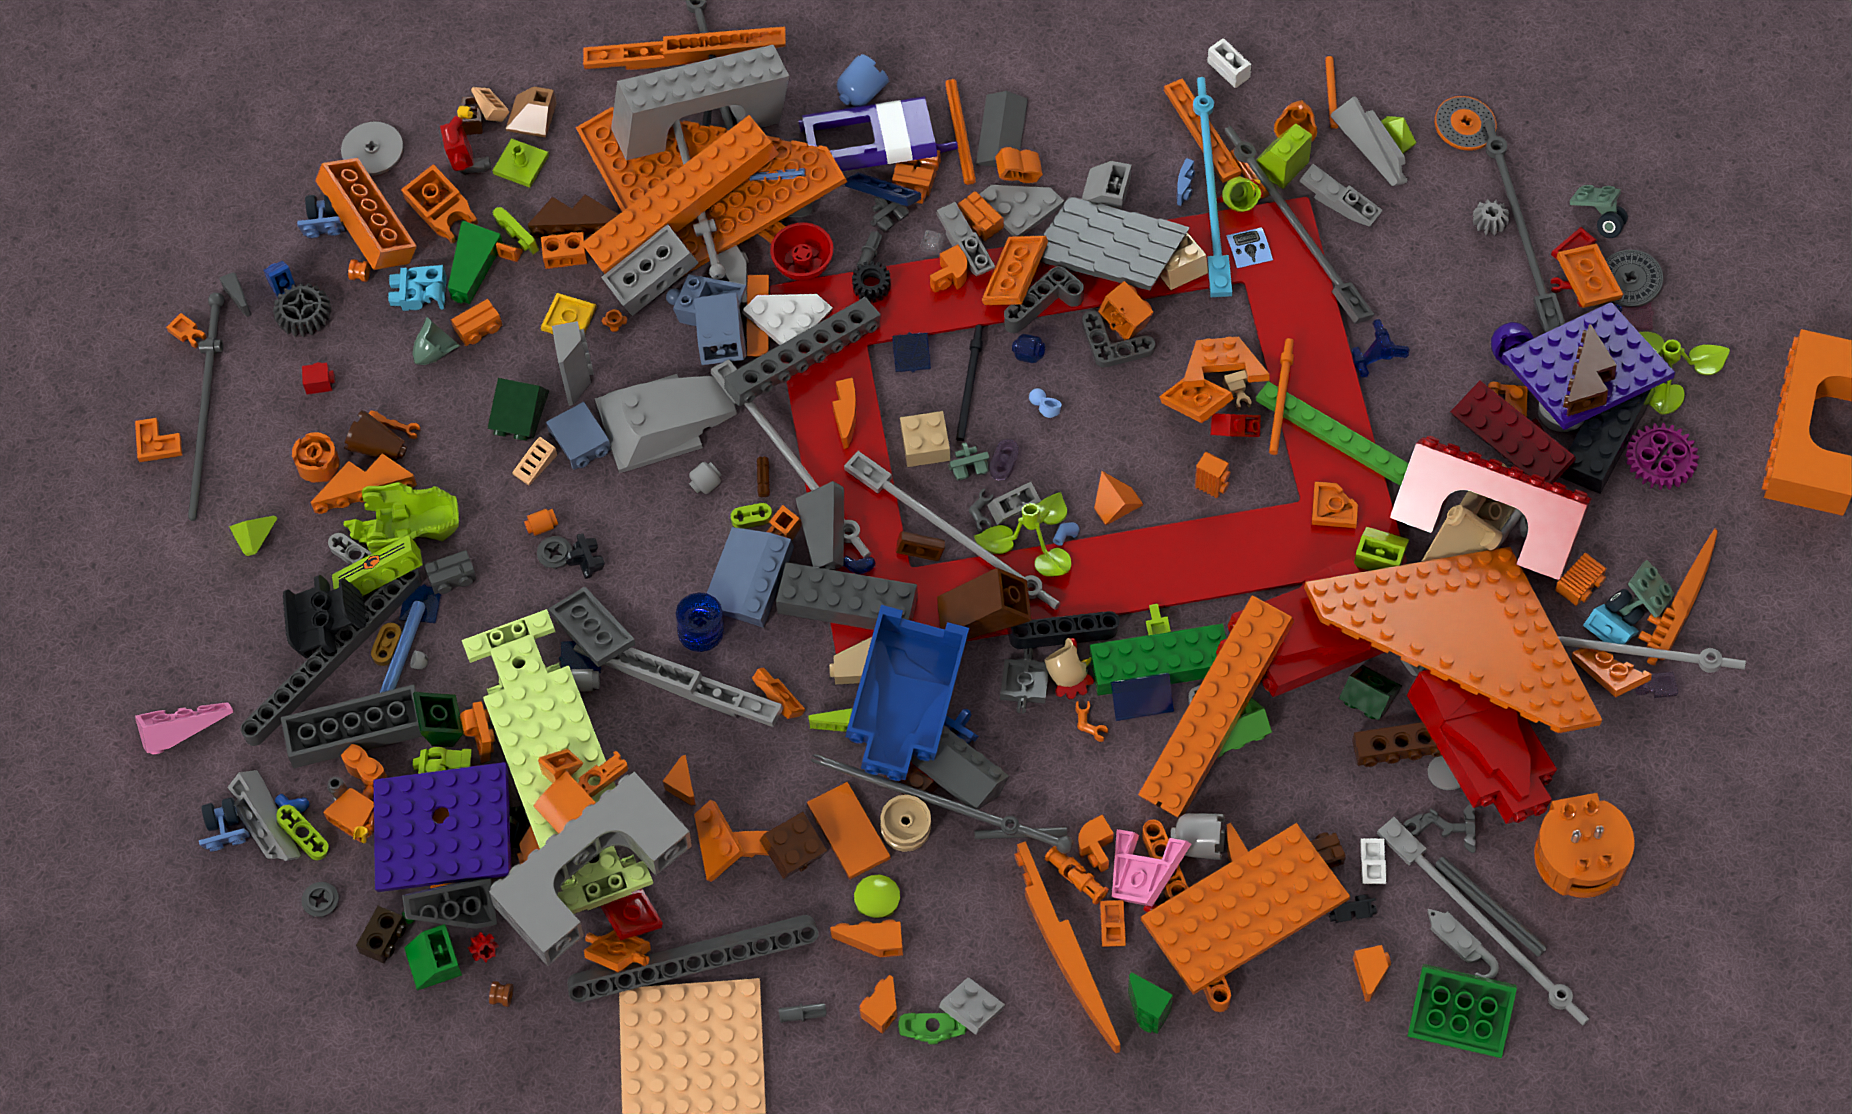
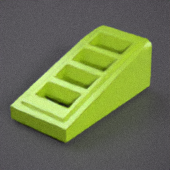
M852 708L809 715L810 729L846 732Z

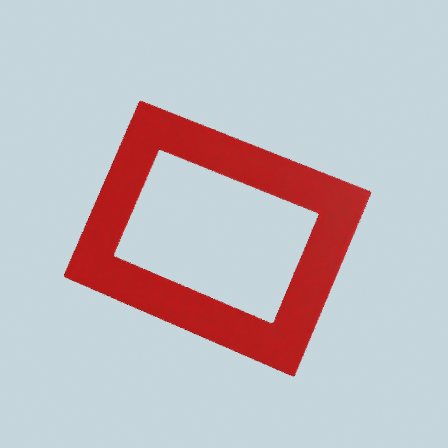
M1301 197L1285 200L1324 255L1309 198ZM1276 202L1255 205L1252 209L1243 212L1232 209L1218 211L1222 255H1229L1231 284L1242 283L1245 285L1266 370L1269 373V382L1279 387L1282 366L1280 363L1281 353L1284 352L1285 340L1287 338L1293 339L1292 354L1294 355L1293 365L1290 366L1287 392L1375 443L1337 299L1332 293L1334 288L1327 273ZM1209 213L1168 219V221L1190 227L1188 234L1206 254V259L1207 256H1213ZM1262 228L1273 260L1237 268L1226 236ZM1004 247L986 250L995 267ZM939 257L886 266L890 272L891 289L888 291V295L886 297L883 295V300L881 301L879 298H876V302L869 299L870 303L881 314L877 330L863 335L857 342L849 343L841 351L828 355L822 362L814 363L806 371L795 374L786 382L801 464L819 487L832 481L843 486L844 519L853 520L858 523L860 527L859 538L871 552V555L864 559L853 543L844 542L843 567L836 569V571L917 584L918 598L912 621L940 628L937 597L995 569V567L980 556L911 567L908 555L896 553L898 536L903 531L897 498L884 488L879 493H876L845 471L844 465L859 451L892 474L868 353L869 345L894 341V336H897V338L899 336L898 340H902L900 339L902 337H920L916 336V334H925L927 336L975 328L976 325L987 326L1004 323V312L1010 305H984L982 302L983 295L995 269L977 277L968 269L967 280L961 288L957 290L954 284H951L947 289L934 293L930 287V275L943 269L940 266ZM1039 262L1029 288L1052 268L1057 266ZM1066 269L1082 282L1084 287L1083 302L1079 306L1072 307L1058 298L1037 317L1101 307L1105 297L1121 283ZM853 272L770 286V295H819L833 307L825 319L860 300L859 295L856 296L853 290ZM1207 273L1170 290L1160 276L1151 290L1134 288L1137 291V295L1143 300L1209 289L1210 287ZM869 277L863 283L867 286H875L880 281L878 278ZM853 378L857 410L856 425L849 447L844 449L834 416L832 402L839 400L836 381ZM1283 417L1281 429L1300 499L1298 502L1066 541L1062 546L1055 543L1045 545L1048 552L1054 548H1060L1065 550L1071 558L1070 571L1059 576H1045L1036 570L1035 560L1038 556L1044 554L1041 546L992 555L1024 577L1030 575L1038 577L1042 582V590L1060 602L1059 607L1055 610L1039 598L1029 599L1032 620L1106 611L1123 615L1150 610L1149 605L1157 603L1159 608L1302 584L1305 578L1329 566L1350 558L1354 562L1362 534L1366 527L1400 536L1397 521L1390 518L1393 506L1384 476ZM892 476V479H891L889 482L894 485L893 476ZM1315 482L1337 483L1350 500L1353 499L1358 504L1356 528L1312 525ZM805 483L806 493H808L811 490ZM1404 555L1401 565L1407 564L1406 555ZM1358 568L1360 572L1368 571L1362 568ZM1032 587L1028 588V591H1034V590H1035V589L1032 588ZM830 622L836 654L873 636L874 630ZM1006 628L966 641L1007 635L1008 631Z

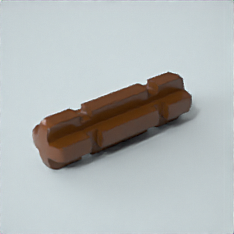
M766 456L757 458V489L759 497H768L770 495L769 461Z

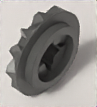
M548 537L539 544L537 557L539 562L546 568L551 567L556 570L557 567L565 566V557L568 555L567 553L572 551V547L563 537ZM558 549L560 555L552 557L550 552H555Z
M317 882L310 885L304 891L301 900L305 912L313 918L315 916L324 918L325 915L332 914L335 907H338L339 895L331 884ZM324 894V899L327 902H322L320 906L318 905L317 907V902L314 899H320L321 896H323Z

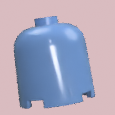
M861 54L857 56L837 80L836 86L840 94L839 98L846 105L851 104L856 107L867 105L889 82L886 73L883 70L879 72L874 67L876 62L866 55Z

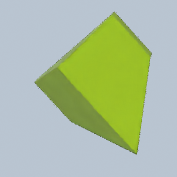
M263 517L229 526L242 552L246 556L254 555L258 552L276 522L277 517Z

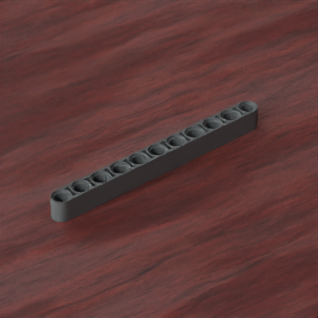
M418 568L381 586L364 603L366 621L368 622L365 628L360 629L355 624L341 628L335 635L336 651L334 652L337 653L334 656H328L331 653L320 646L242 723L240 730L247 744L251 746L261 744L282 723L281 717L291 715L420 587L422 580ZM394 591H399L397 594H391ZM379 606H384L380 610H375ZM347 637H352L350 640L344 641ZM315 668H321L317 672H312ZM305 683L304 686L297 688L299 684ZM284 699H289L286 703H281ZM273 715L270 719H265L266 716ZM257 730L255 734L249 735L251 731Z
M802 915L645 955L650 959L646 966L633 962L620 972L602 966L575 973L567 981L569 997L574 1002H584L810 944L818 938V929L814 918L809 915ZM805 927H811L807 932L802 931ZM782 933H789L786 937H779ZM759 939H766L763 943H756ZM736 945H743L740 949H734ZM715 950L721 951V952H720L719 954H717V955H712V954H711V953H712L713 951H715ZM692 956H697V957H698V958H697L696 960H694V961L688 960V959H689L690 957H692ZM669 962L675 963L673 966H665ZM645 968H652L650 972H642ZM622 974H629L626 978H620ZM599 980H606L603 984L596 983ZM579 985L583 986V988L580 990L573 989L574 987Z

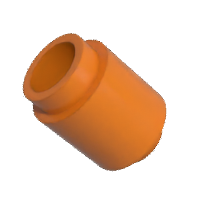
M543 509L527 515L528 520L524 521L528 533L533 532L534 536L554 529V526L558 525L553 509Z

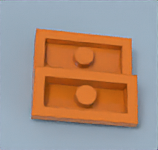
M565 771L548 787L533 806L559 834L570 820L579 818L582 815V811L588 805H594L596 802Z

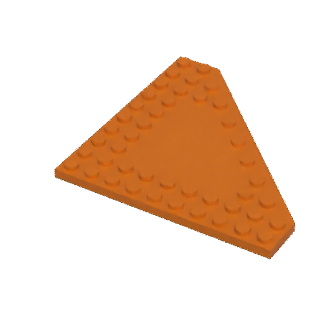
M611 107L577 126L576 129L623 212L683 166L673 126L668 130L665 151L626 160L611 129L614 107ZM684 120L680 122L690 159L729 131L723 127L712 125L707 127ZM767 136L779 155L755 173L768 172L766 174L778 173L777 171L779 170L785 172V170L796 169L795 171H799V168H804L805 176H797L794 179H781L778 176V179L767 180L764 177V180L750 181V178H748L705 211L707 220L714 218L717 231L711 232L717 254L744 242L847 183L845 176L826 146L819 145V147L804 142L793 140L789 142L777 137ZM698 217L676 233L698 261V264L686 274L710 261L703 235L697 237L693 224L699 223Z
M1511 547L1305 583L1304 589L1320 622L1325 625L1333 624L1341 628L1343 633L1355 639L1363 638L1371 642V646L1385 653L1393 652L1401 656L1400 660L1415 667L1420 665L1431 670L1430 674L1445 681H1448V679L1461 684L1460 688L1475 695L1478 693L1491 698L1490 702L1505 709L1508 707L1521 712L1520 716L1535 723L1538 721L1551 726L1550 730L1563 733L1600 726L1602 722L1599 712L1521 566L1516 565L1518 560Z

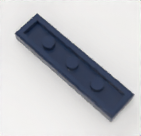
M859 172L846 178V187L904 206H909L921 200V193Z

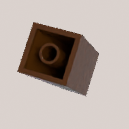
M995 568L937 597L940 628L945 630L947 622L968 627L969 631L966 640L1032 620L1027 580L1000 568Z

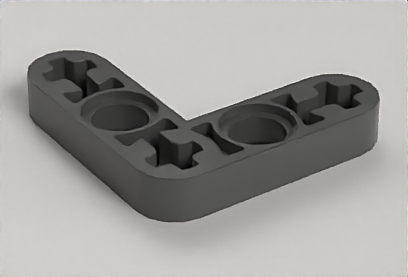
M1088 311L1083 315L1082 326L1093 358L1098 366L1103 368L1145 358L1154 353L1155 341L1150 336H1140L1111 344L1100 314L1095 311ZM1088 319L1095 321L1096 329L1092 330V324L1088 322ZM1095 336H1101L1103 337L1104 341L1101 343H1095L1093 342L1092 338ZM1146 343V345L1149 346V349H1145L1144 347H1142V344ZM1103 348L1105 356H1108L1107 360L1101 357V349ZM1127 348L1131 353L1123 356L1119 353V350Z

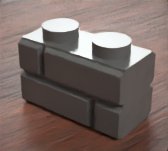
M466 550L424 564L434 595L438 593L446 594L452 588L458 586H469L476 580L475 571Z

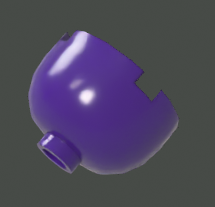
M1518 322L1505 323L1494 331L1491 337V350L1501 364L1507 365L1502 359V354L1534 337L1526 326Z

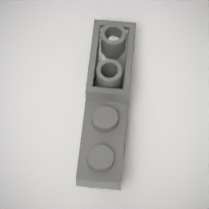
M1314 164L1311 165L1299 181L1316 194L1314 197L1316 200L1360 224L1371 226L1383 211L1350 185L1345 188Z
M956 202L938 209L936 214L946 230V236L952 246L958 244L967 258L968 269L976 277L995 269V265L976 232L973 233Z

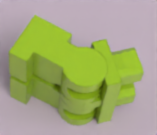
M433 747L429 750L423 749L420 751V757L413 759V768L420 774L470 767L472 749H462V751L447 750L442 747Z

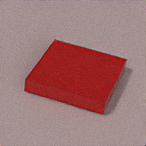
M643 889L633 891L628 896L600 906L620 941L660 929L663 925L662 920Z

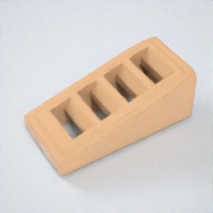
M472 87L471 91L485 119L489 121H504L509 114V110L490 88Z
M539 437L514 469L513 475L530 486L557 456L556 448ZM536 455L541 458L540 461L535 458ZM531 462V463L534 464L536 467L533 468V467L530 466L528 463ZM525 468V469L528 470L531 474H530V475H527V474H526L525 472H523L522 470Z

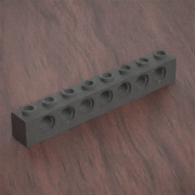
M864 297L725 376L724 389L738 406L750 403L760 394L768 393L774 386L787 382L792 376L806 371L814 363L822 362L828 355L841 351L849 343H855L863 335L877 330L881 314Z

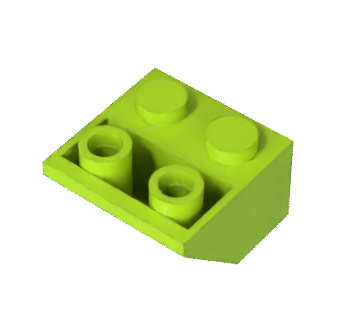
M1366 527L1362 534L1354 563L1358 568L1368 571L1401 566L1409 539Z

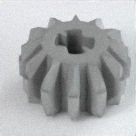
M1487 199L1485 204L1480 202L1473 212L1474 225H1477L1478 231L1484 229L1485 235L1491 231L1495 236L1497 231L1502 232L1509 222L1508 210L1505 209L1504 203L1498 205L1497 200L1491 203Z

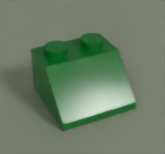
M1131 972L1128 982V994L1136 1022L1142 1030L1148 1033L1153 1031L1158 1034L1171 1012L1173 995Z

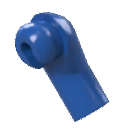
M279 794L275 798V803L280 807L291 805L299 813L304 812L310 805L308 799L304 797L289 800L284 794Z

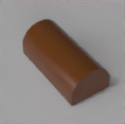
M901 531L897 540L896 553L939 561L945 549V540Z

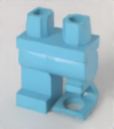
M443 265L413 267L409 269L405 267L400 268V273L391 274L389 277L391 289L399 288V291L389 292L388 301L390 306H401L403 311H409V309L419 310L423 307L424 302L431 303V298L438 302L439 308L444 309L447 275Z

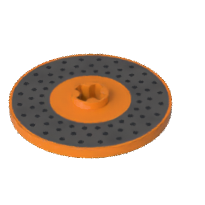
M1456 96L1445 100L1438 107L1434 118L1435 128L1439 136L1450 146L1461 150H1478L1486 146L1489 139L1484 124L1486 120L1491 119L1495 131L1497 128L1495 116L1490 108L1483 102L1467 96Z

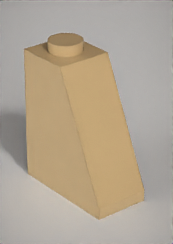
M872 637L834 655V663L830 664V677H835V685L860 683Z

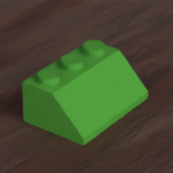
M1253 698L1249 700L1218 757L1224 755L1226 751L1240 749L1246 743L1253 740H1261L1267 734L1272 733L1265 708Z

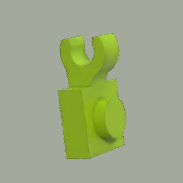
M1158 603L1149 605L1152 620L1146 621L1148 635L1171 632L1168 616L1161 618Z

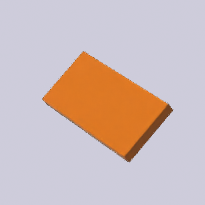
M1046 236L1008 237L983 295L982 302L984 305H1017L1023 303L1047 246L1048 239Z
M848 782L807 802L810 811L849 879L891 859Z

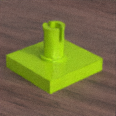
M511 139L495 165L493 174L531 188L549 157V153Z

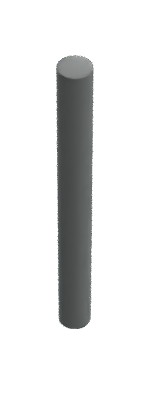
M1067 827L1032 828L1055 837L1067 836ZM1002 829L974 830L975 839L1030 838L1019 833L1009 836L1004 834Z

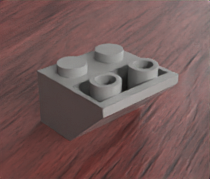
M1109 161L1090 168L1082 200L1098 205L1101 203L1122 210L1131 180V165Z

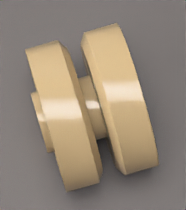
M898 795L889 800L883 807L880 816L881 834L886 844L902 852L914 851L922 847L928 840L931 831V815L926 803L912 795Z

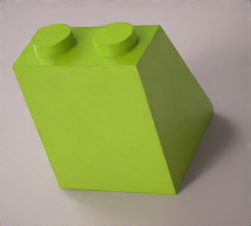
M1295 123L1277 137L1256 159L1270 181L1284 189L1309 163L1312 134Z

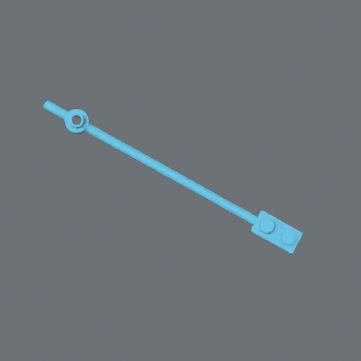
M1199 77L1197 78L1198 96L1193 101V111L1201 119L1213 256H1207L1210 297L1232 296L1229 255H1222L1209 125V115L1213 112L1214 101L1206 94L1205 78Z

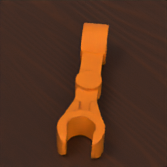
M371 410L369 412L370 415L383 425L389 426L394 430L398 429L407 432L408 437L411 439L417 438V434L410 432L412 429L421 430L417 423L405 425L393 419H386V417L376 411Z

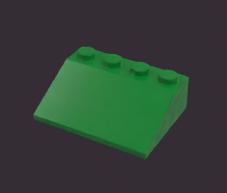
M1423 964L1408 1037L1502 1058L1517 986Z

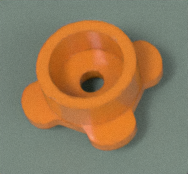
M617 309L608 311L605 317L602 318V324L607 325L612 332H617L620 326L627 323V317L622 316V313Z

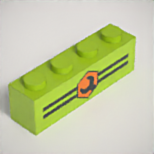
M407 535L332 574L334 589L339 588V580L345 578L364 596L422 566L421 551L411 536Z

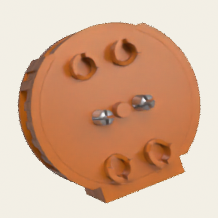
M1598 793L1552 801L1549 811L1542 822L1534 848L1537 870L1546 884L1563 896L1589 898L1604 894L1613 886H1618L1626 873L1634 851L1633 830L1625 815L1611 803L1605 800L1600 801Z

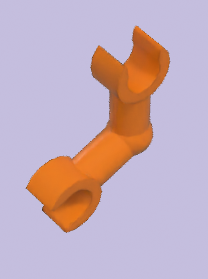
M1077 701L1075 706L1076 713L1078 714L1077 728L1080 731L1094 735L1097 741L1103 742L1104 737L1098 735V732L1108 733V728L1104 725L1096 727L1087 723L1090 703L1089 701L1087 702L1086 709H1080L1079 701Z

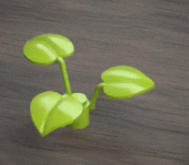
M1639 332L1660 356L1663 355V359L1671 368L1673 364L1680 360L1682 355L1689 365H1694L1696 372L1699 374L1714 375L1723 368L1730 353V349L1723 346L1699 345L1689 352L1688 357L1684 352V348H1681L1677 340H1668L1664 343L1663 338L1656 333ZM1669 380L1667 384L1662 383L1656 386L1655 394L1649 404L1659 414L1672 413L1682 405L1685 397L1684 389L1681 385H1671V380Z
M1061 492L1041 500L1037 505L1034 503L1024 505L1022 507V518L1018 519L1019 523L1014 534L1011 528L997 525L986 529L978 535H974L976 543L988 552L1003 554L1013 549V540L1017 539L1023 524L1027 529H1036L1044 553L1035 560V568L1040 574L1059 576L1068 573L1071 569L1069 554L1060 548H1054L1048 552L1040 530V523L1042 522L1054 525L1066 518L1067 507Z

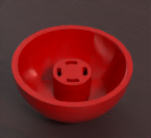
M791 224L781 229L773 238L770 247L771 258L775 267L784 276L797 281L811 280L821 275L828 268L833 257V242L829 234L815 224Z

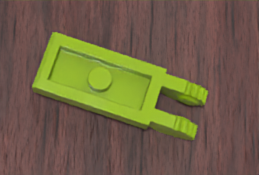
M497 207L493 210V216L496 218L497 224L501 228H505V231L511 238L516 237L519 240L517 241L524 251L529 250L533 255L539 251L535 239L504 208Z

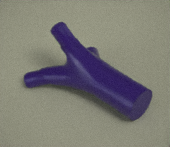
M957 141L943 144L935 143L936 149L940 151V154L958 149Z

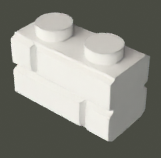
M1221 39L1208 49L1209 56L1207 62L1234 88H1237L1250 78L1251 63L1244 59L1225 39Z

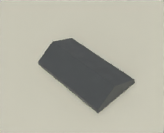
M1009 91L988 94L986 96L976 165L997 167L995 156L1001 148L1012 147L1020 151L1027 98Z

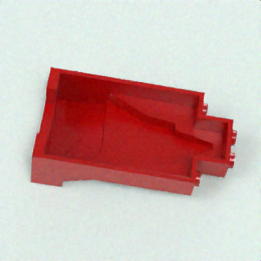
M1351 558L1305 578L1298 589L1264 601L1294 619L1292 627L1261 679L1264 688L1270 692L1272 697L1384 653L1371 646L1372 643L1363 638L1355 639L1343 633L1341 628L1333 624L1328 626L1321 623L1304 589L1305 583L1308 581L1360 573ZM1243 610L1232 614L1227 625L1230 633ZM1227 639L1220 641L1216 655L1219 654Z
M1429 669L1419 672L1406 696L1421 721L1425 724L1428 733L1435 741L1438 750L1472 807L1476 808L1481 805L1487 807L1494 803L1506 824L1512 822L1520 823L1527 819L1528 816H1539L1545 813L1552 798L1544 786L1552 781L1557 768L1527 719L1520 716L1521 712L1510 707L1505 709L1490 702L1491 698L1480 693L1475 695L1460 688L1461 684L1450 679L1445 681L1432 675Z

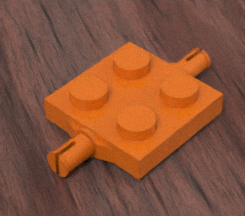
M613 930L603 936H597L589 932L585 937L586 942L592 943V945L584 949L585 958L614 971L620 972L633 962L646 966L650 961L649 957L644 955L651 950L650 942L636 936L620 941Z

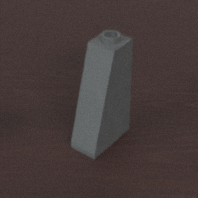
M832 481L795 499L813 567L836 571V569L843 567L844 488Z

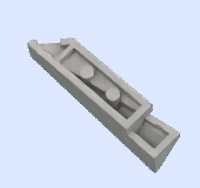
M1352 97L1331 113V118L1392 186L1407 182L1401 167L1405 164V156L1373 110L1365 113L1357 97Z
M257 770L239 772L228 786V789L237 798L235 801L237 814L265 857L269 859H284V861L298 859L301 855L293 839L277 823L278 808Z

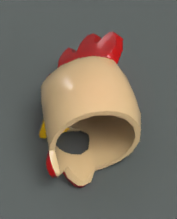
M1067 638L1063 648L1055 651L1044 660L1050 676L1057 684L1055 690L1057 697H1062L1066 694L1068 699H1073L1076 697V692L1080 695H1085L1087 693L1086 685L1094 683L1093 678L1087 674V667L1091 662V657L1080 662L1077 655V642L1075 638Z

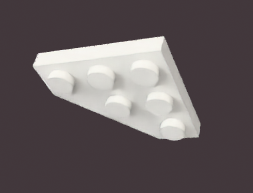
M817 294L757 295L743 309L742 313L781 345L822 322L832 311L833 307Z

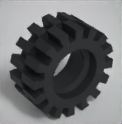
M870 261L871 265L863 262V267L858 265L857 270L853 271L852 284L856 296L859 295V299L866 297L868 300L872 299L873 302H876V298H879L881 301L883 300V295L886 297L891 289L890 272L885 265L881 267L880 262H877V265H874V261ZM869 277L878 278L880 281L875 286H867L863 282Z

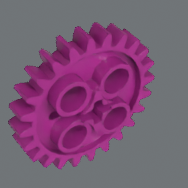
M1654 423L1652 429L1646 425L1643 431L1638 429L1636 436L1632 435L1625 457H1628L1626 464L1631 465L1630 472H1637L1635 479L1643 478V485L1649 481L1651 482L1650 488L1658 484L1659 490H1662L1663 485H1666L1671 490L1673 483L1676 487H1680L1681 481L1686 484L1688 478H1692L1694 471H1696L1699 456L1696 455L1698 448H1692L1695 441H1687L1689 434L1682 436V429L1674 431V425H1671L1669 429L1666 428L1665 423L1662 424L1661 428H1658L1656 423ZM1669 443H1672V445L1669 447L1667 451V454L1663 455V453L1666 450V447L1669 445ZM1663 455V457L1659 461L1658 466L1655 468V470H1652V468L1657 463L1658 457H1661Z

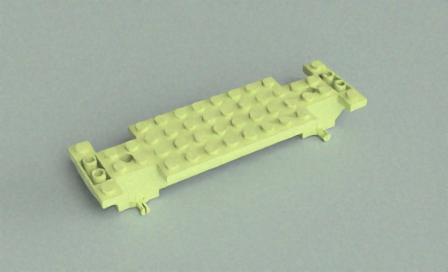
M547 609L462 640L470 663L490 655L493 659L499 676V685L487 688L489 695L484 696L483 699L539 849L546 845L549 837L554 834L558 835L554 828L533 806L552 784L542 774L538 763L539 758L569 749L583 762V765L572 775L577 783L579 782L578 778L595 765L599 767L606 762L570 667L561 668L559 662L546 667L534 639L555 632ZM593 776L588 780V784L596 786L600 783L601 779L598 776ZM614 781L593 796L592 799L597 803L605 791L613 790L616 787ZM611 846L595 856L599 858L596 863L588 862L572 875V878L566 880L561 886L562 892L558 893V897L575 914L628 896L633 891L652 885L653 880L643 861L636 863L634 855L620 860L615 847Z

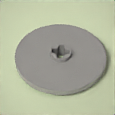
M367 122L356 126L345 136L341 146V154L343 160L359 158L368 174L373 176L392 169L401 159L404 147L401 135L394 127L382 122ZM371 146H375V148L373 149V151H370V150H369V149H371Z

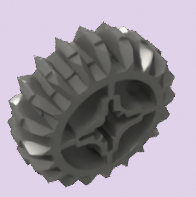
M301 282L298 287L292 284V289L290 290L284 288L285 294L278 293L279 300H274L275 307H273L275 321L281 330L284 329L287 334L292 332L295 337L300 333L304 337L305 332L313 335L314 329L320 331V325L326 326V320L330 319L331 306L330 300L323 290H320L317 285L312 287L310 283L304 286Z

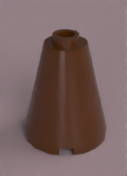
M361 410L357 415L361 418L358 422L353 421L345 439V443L348 445L344 446V449L375 457L384 454L393 461H397L398 458L402 459L407 451L405 441L368 412Z

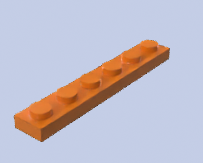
M1183 78L1165 85L1164 92L1204 153L1201 119L1193 111L1195 97ZM1209 121L1213 167L1222 183L1240 176L1241 169Z

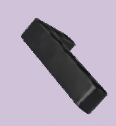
M1106 611L1034 619L1009 627L1007 631L1009 642L1014 648L1029 649L1064 645L1067 638H1075L1077 643L1112 639L1117 634L1120 619L1116 613ZM1104 624H1110L1113 627H1107ZM1083 626H1087L1091 629L1086 630L1083 628ZM1060 629H1067L1069 632H1063ZM1039 631H1044L1047 634H1040ZM1016 634H1023L1024 637H1019Z

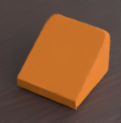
M496 243L499 257L518 262L523 249L504 243Z

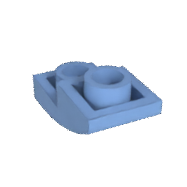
M1188 158L1183 163L1178 177L1177 205L1179 206L1185 200L1188 201L1193 192L1191 181L1195 175V170H1193L1194 161Z

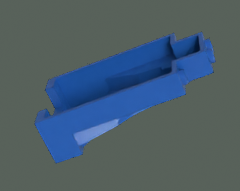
M881 605L845 737L854 743H867L861 769H865V772L868 774L878 775L880 773L887 775L891 780L900 781L901 779H906L912 755L922 761L935 760L969 628L947 622L944 630L903 619V610Z

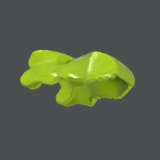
M397 482L384 486H366L362 489L363 501L366 502L364 504L365 510L376 511V519L384 522L382 533L371 532L366 536L367 547L371 553H375L407 535H410L412 539L426 537L444 541L459 527L457 498L436 486L428 489L413 490L412 487Z

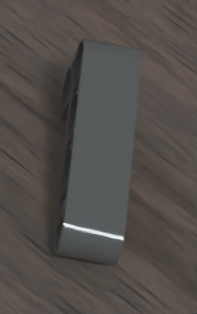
M1063 267L1052 268L1028 289L1022 304L1010 305L1005 310V329L1009 333L1020 332L1058 298L1069 306H1079L1083 302L1084 295L1082 282Z

